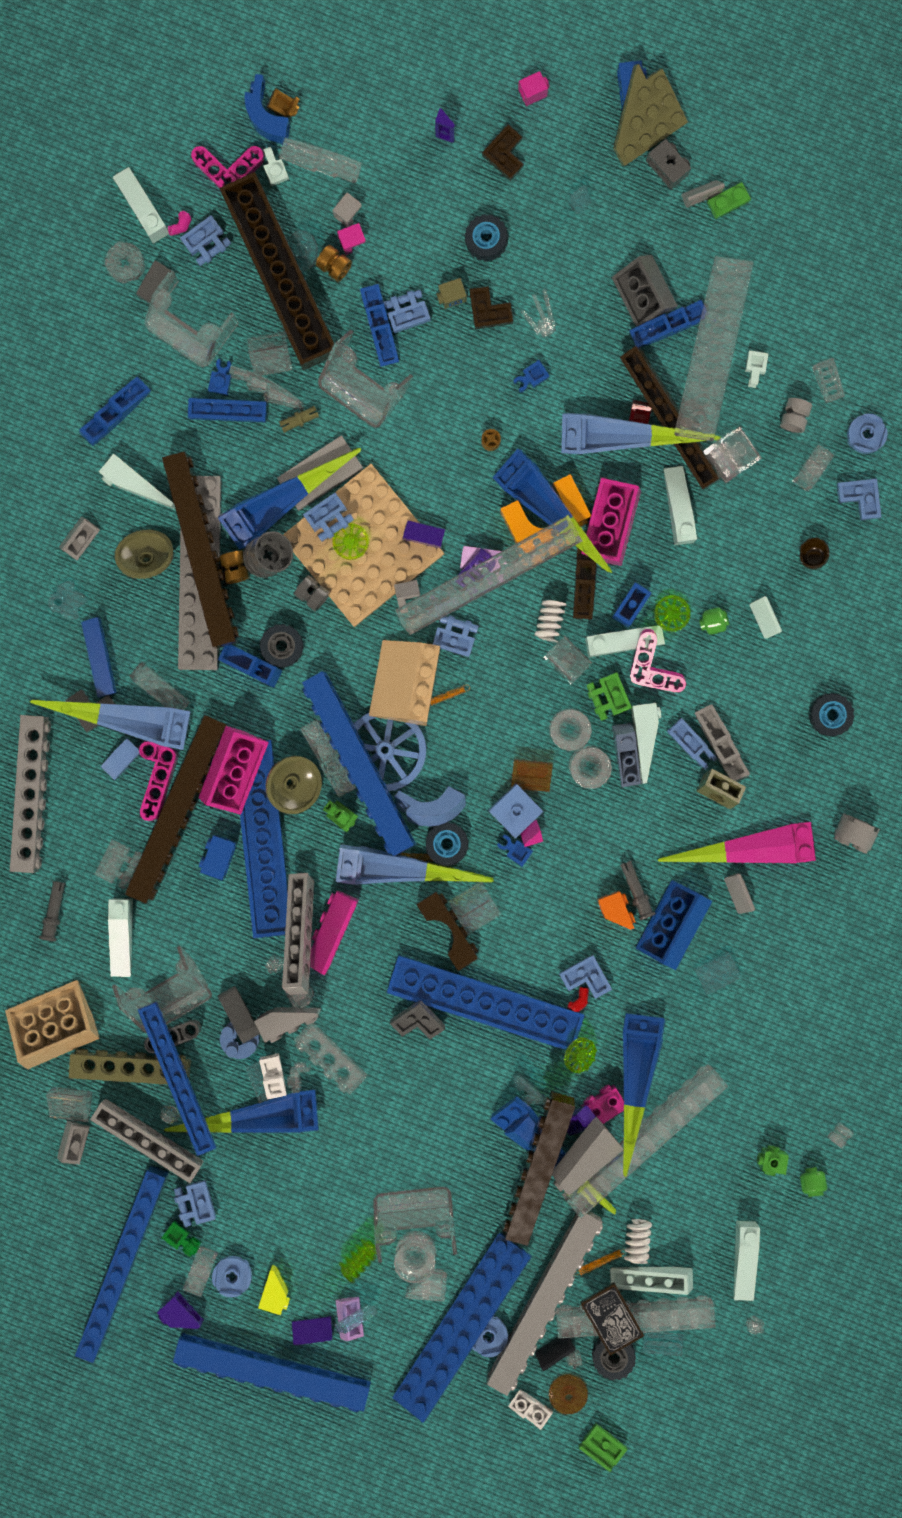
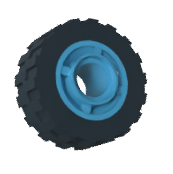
M483 214L469 222L470 224L466 228L465 242L471 255L476 257L477 260H484V262L499 258L505 252V248L508 245L507 228L503 221H500L497 216ZM484 235H490L492 237L489 241H483L481 239Z
M823 694L817 697L809 708L810 724L813 725L815 731L822 735H842L853 724L855 717L854 708H852L851 702L840 694ZM831 709L836 713L833 720H829L827 717V713Z
M449 822L434 826L426 837V851L429 857L437 864L443 866L457 864L467 853V835L461 827ZM444 839L452 841L453 846L451 849L445 850L442 848L441 843Z

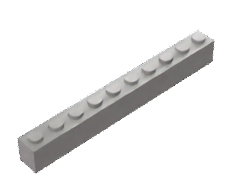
M581 1206L579 1207L512 1329L507 1345L498 1355L486 1377L488 1386L508 1396L510 1390L514 1391L516 1388L519 1374H523L527 1367V1359L529 1356L532 1357L534 1355L538 1339H542L545 1335V1326L548 1321L551 1322L553 1320L557 1304L561 1305L567 1286L571 1287L574 1282V1273L576 1270L581 1269L585 1253L591 1251L595 1235L598 1236L603 1228L601 1217Z

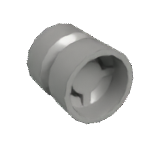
M789 398L785 407L787 413L783 414L780 427L791 432L803 433L808 422L806 417L810 415L812 404L803 399Z

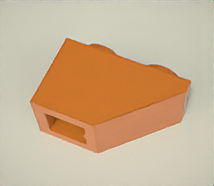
M616 891L597 898L605 919L630 930L634 929L633 923L636 922L632 912L628 913L626 905H628L625 894Z

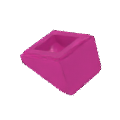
M537 820L533 821L520 834L524 847L543 842Z

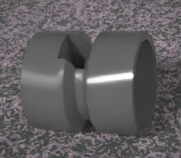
M308 575L299 584L294 595L301 601H307L306 605L316 612L324 604L331 592L323 586H318V582Z

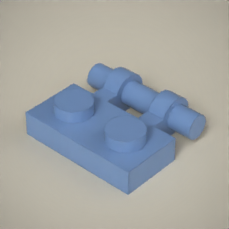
M209 216L180 237L192 256L200 252L201 256L196 259L199 266L212 261V257L219 252L223 253L226 251V247L231 244L227 237L220 241L218 237L223 234V230L212 216ZM213 241L215 246L206 251L204 247Z
M411 290L405 295L390 297V300L383 302L385 309L394 308L393 312L388 313L394 334L431 321L425 301L416 302V299L422 297L421 290L414 292ZM410 302V306L400 309L399 305Z
M333 493L303 514L315 532L320 528L323 529V532L318 535L321 542L327 538L331 539L334 537V533L342 528H347L348 524L354 520L351 514L343 518L341 514L347 509L336 493ZM336 518L338 520L331 527L327 526V523Z
M441 615L440 622L447 625L445 629L437 628L432 645H438L442 650L470 657L475 638L469 637L468 633L469 631L477 633L479 626L471 624L472 622L468 620L464 622L455 619L451 615L449 617ZM452 626L463 629L462 634L452 632Z
M206 1180L188 1184L186 1186L187 1193H183L181 1187L174 1188L175 1203H178L180 1210L179 1218L183 1221L184 1227L192 1225L190 1218L193 1217L195 1218L196 1225L216 1219ZM190 1200L192 1210H187L185 1201Z

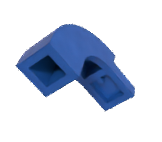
M255 74V81H251L250 93L245 92V106L250 122L255 130L264 138L275 143L288 144L289 119L271 115L263 108L265 80L263 75Z

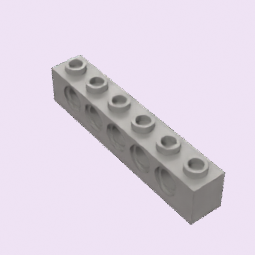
M308 873L289 874L282 988L289 995L309 993L314 880Z
M107 1099L100 1103L90 1119L189 1183H191L204 1163L202 1159Z

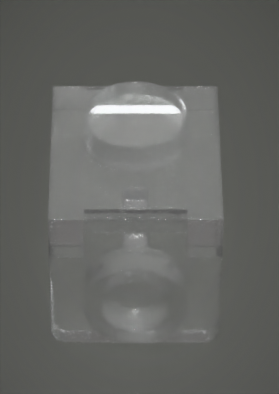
M306 1062L294 1063V1066L290 1068L287 1084L288 1088H292V1093H300L302 1089L300 1073L309 1072L311 1069V1065H306Z

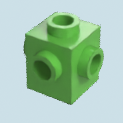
M768 1145V1148L762 1147L761 1153H758L757 1164L766 1175L776 1176V1173L786 1175L789 1155L777 1146Z

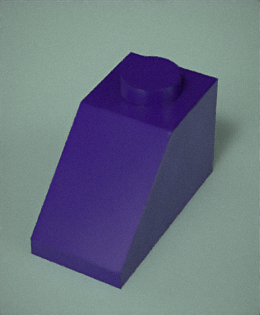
M178 1291L162 1304L157 1311L160 1321L163 1324H167L170 1328L198 1329L203 1322V1318Z

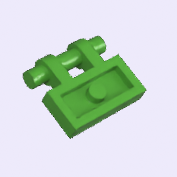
M617 672L599 679L601 687L598 689L595 688L593 682L586 685L589 691L587 693L589 699L592 698L596 708L594 711L596 715H599L601 721L608 718L606 710L611 709L614 716L632 708ZM604 693L608 704L602 705L599 694Z

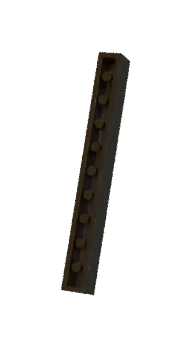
M185 451L162 457L212 647L217 649L238 643L239 631L237 626H233L232 619L235 618L233 609L228 607L227 600L230 598L227 588L223 589L222 581H224L222 569L218 570L217 562H219V556L217 551H213L211 543H214L212 532H208L207 529L209 519L207 513H203L202 510L204 500L202 494H198L196 488L199 486L197 476L192 473L191 468H194L192 457L188 456Z
M204 715L125 895L145 904L150 903L151 900L154 901L158 893L156 887L165 878L166 872H164V869L173 860L174 854H172V851L181 842L182 829L185 830L189 824L190 811L193 812L197 806V795L201 793L205 777L209 772L225 727L229 725Z

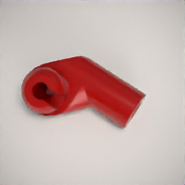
M579 987L578 999L570 1001L567 1008L579 1013L588 1004L589 988Z

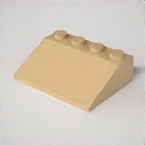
M383 640L369 716L427 726L440 646L419 642Z
M78 980L5 1010L17 1061L26 1069L35 1067L100 1039L95 1020Z

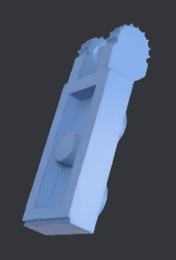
M682 718L667 731L679 746L704 770L708 768L707 763L699 757L703 751L713 762L717 760V757L707 748L708 745Z

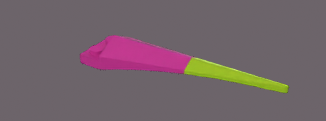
M803 822L662 857L657 861L801 863L816 861L811 822Z

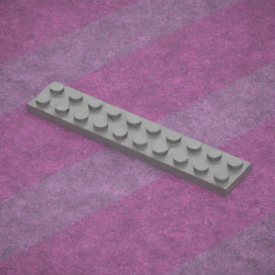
M197 476L199 486L196 488L198 494H202L204 500L202 510L203 513H207L209 519L207 529L208 532H212L214 543H211L212 548L220 556L221 522L218 516L221 514V477ZM180 531L178 670L218 671V648L212 647L182 531ZM220 561L217 562L218 570L220 569Z

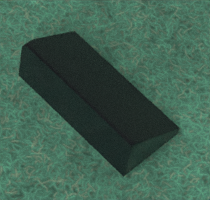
M565 1331L535 1352V1356L541 1369L546 1371L574 1352L576 1349L575 1343L568 1332Z

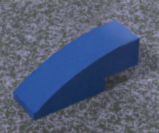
M233 645L224 646L218 658L219 661L273 688L282 673V670Z

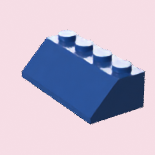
M671 880L655 910L656 914L652 916L636 949L676 970L712 901Z

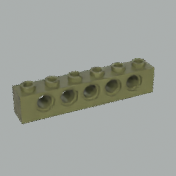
M76 1049L75 1052L70 1054L69 1078L168 1085L156 1054L154 1056H147V1053L138 1052L135 1055H127L125 1051H116L115 1054H108L107 1050H96V1053L88 1052V1049ZM179 1055L190 1081L191 1059H186L185 1055ZM89 1059L95 1062L94 1069L88 1067L87 1061ZM107 1061H112L115 1064L114 1070H110L107 1067ZM127 1062L134 1064V1071H129L126 1068ZM146 1063L154 1066V1072L146 1070Z

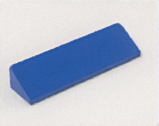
M95 617L81 623L97 698L117 694L101 618Z

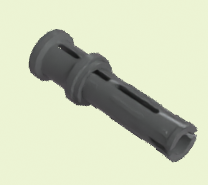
M632 861L621 864L620 867L634 897L632 903L636 905L640 915L639 920L655 915L656 913L652 911L648 901L650 898L643 892Z
M53 881L46 917L42 919L44 924L39 939L56 942L57 926L60 925L58 916L66 883Z

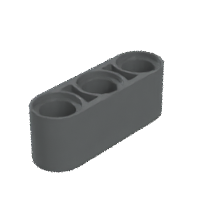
M236 986L218 995L243 1044L260 1034Z
M191 1019L169 1027L168 1030L178 1035V1039L173 1041L176 1046L196 1038L202 1030V1025L198 1020ZM188 1025L195 1026V1034H191L188 1032ZM148 1037L144 1043L145 1049L149 1053H155Z

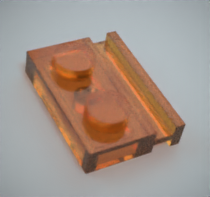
M514 759L511 787L517 784L524 790L550 792L553 763Z

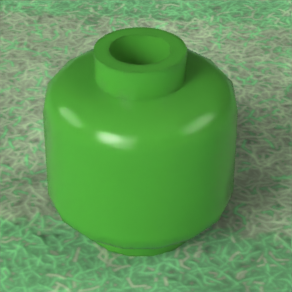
M720 607L704 611L702 614L703 619L699 620L702 631L706 630L709 635L724 632L727 629V625H730L726 610L722 611Z
M817 1167L805 1169L806 1173L800 1175L803 1193L808 1194V1197L824 1195L823 1192L827 1190L825 1173L817 1171Z

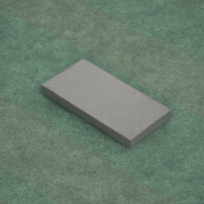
M341 435L277 477L281 484L352 450ZM356 456L295 506L298 511L361 471L363 467Z

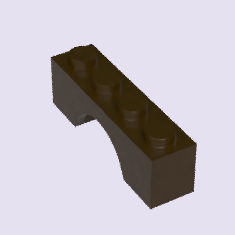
M435 891L416 905L426 921H441L451 929L453 944L448 951V956L459 971L477 960L478 956L476 954L479 951L474 943L470 944L466 939L469 935L463 926L459 927L456 923L458 917L453 910L449 911L445 904L448 902L442 893L438 894Z

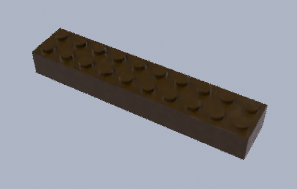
M253 172L220 187L223 199L302 370L304 371L337 356V348L256 173Z

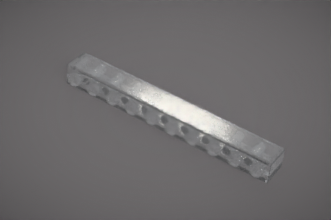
M567 515L396 609L401 625L411 635L582 542V539L571 518Z
M709 1064L701 1067L693 1078L686 1080L677 1092L669 1095L665 1103L657 1106L648 1118L641 1121L627 1176L624 1177L623 1150L571 1195L564 1191L562 1196L566 1202L582 1218L723 1092L728 1085ZM623 1138V1140L619 1143V1144L622 1146L623 1149H624V1138Z

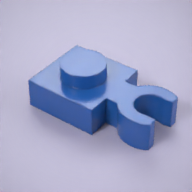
M218 359L216 361L218 372L212 371L208 391L228 396L232 376L227 375V373L231 370L232 364L228 361L227 366L222 368V361Z
M540 360L523 370L524 377H516L513 383H523L524 386L519 389V392L522 393L527 389V385L531 384L535 388L547 380L550 375Z
M503 835L507 839V844L502 846L498 843L497 846L502 850H509L506 856L522 867L533 850L524 847V844L518 840L513 844L509 836Z

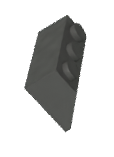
M652 255L637 257L612 276L636 327L662 314L666 315L678 307Z

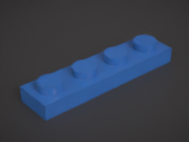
M188 399V419L266 423L267 402Z

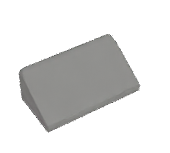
M715 180L682 193L681 197L685 206L690 207L722 193L725 185Z
M81 517L59 548L75 560H78L100 529L84 517Z
M735 873L725 877L724 881L737 913L742 914L755 911L742 875Z
M67 1121L57 1156L61 1163L80 1165L89 1126Z

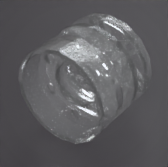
M571 708L557 712L549 725L550 736L554 743L561 749L568 751L584 747L590 740L592 733L591 723L587 716ZM567 724L575 726L572 734L564 731L567 728Z
M584 746L577 749L570 757L568 766L570 775L575 782L583 788L589 789L598 788L605 784L611 776L612 770L609 757L605 752L594 746ZM586 762L594 763L592 771L584 769L587 766Z
M407 1232L399 1239L396 1245L395 1271L401 1279L409 1283L416 1284L427 1280L435 1269V1242L424 1232Z

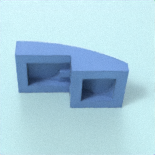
M126 739L107 758L101 768L116 780L140 755L139 749L129 739Z

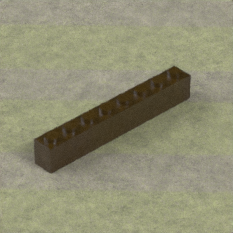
M635 346L620 356V359L662 426L692 431L642 349ZM700 442L674 444L702 490L711 487L723 479Z
M551 1091L549 1098L546 1097L543 1109L545 1111L543 1116H539L537 1123L539 1129L537 1133L533 1134L531 1142L533 1147L531 1151L528 1150L527 1164L521 1170L520 1185L515 1187L514 1203L511 1202L509 1205L508 1214L510 1215L508 1220H504L502 1231H505V1240L527 1246L575 1109L574 1097Z

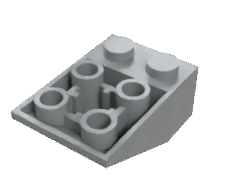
M275 1007L259 1015L254 1022L264 1042L270 1040L273 1043L281 1039V1036L284 1035L283 1033L288 1032V1034L297 1031L301 1024L306 1023V1025L315 1022L319 1017L321 1009Z

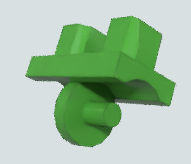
M338 800L335 803L328 801L323 808L328 813L326 817L344 831L348 832L349 828L355 825L358 816Z

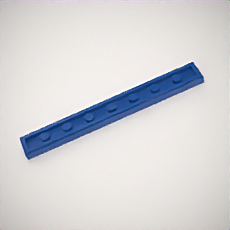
M157 1001L139 1008L138 1013L197 1156L216 1149V1144Z

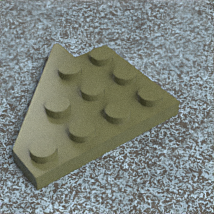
M639 64L633 67L613 147L622 166H626L688 123L663 69H658L645 78Z

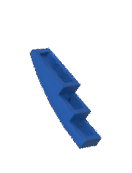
M379 284L361 288L360 292L380 367L397 363L399 359Z
M699 300L685 308L681 307L666 315L662 314L629 330L635 345L641 348L709 319L702 300Z
M136 377L108 399V404L96 412L94 418L79 429V433L94 446L123 421L151 390Z

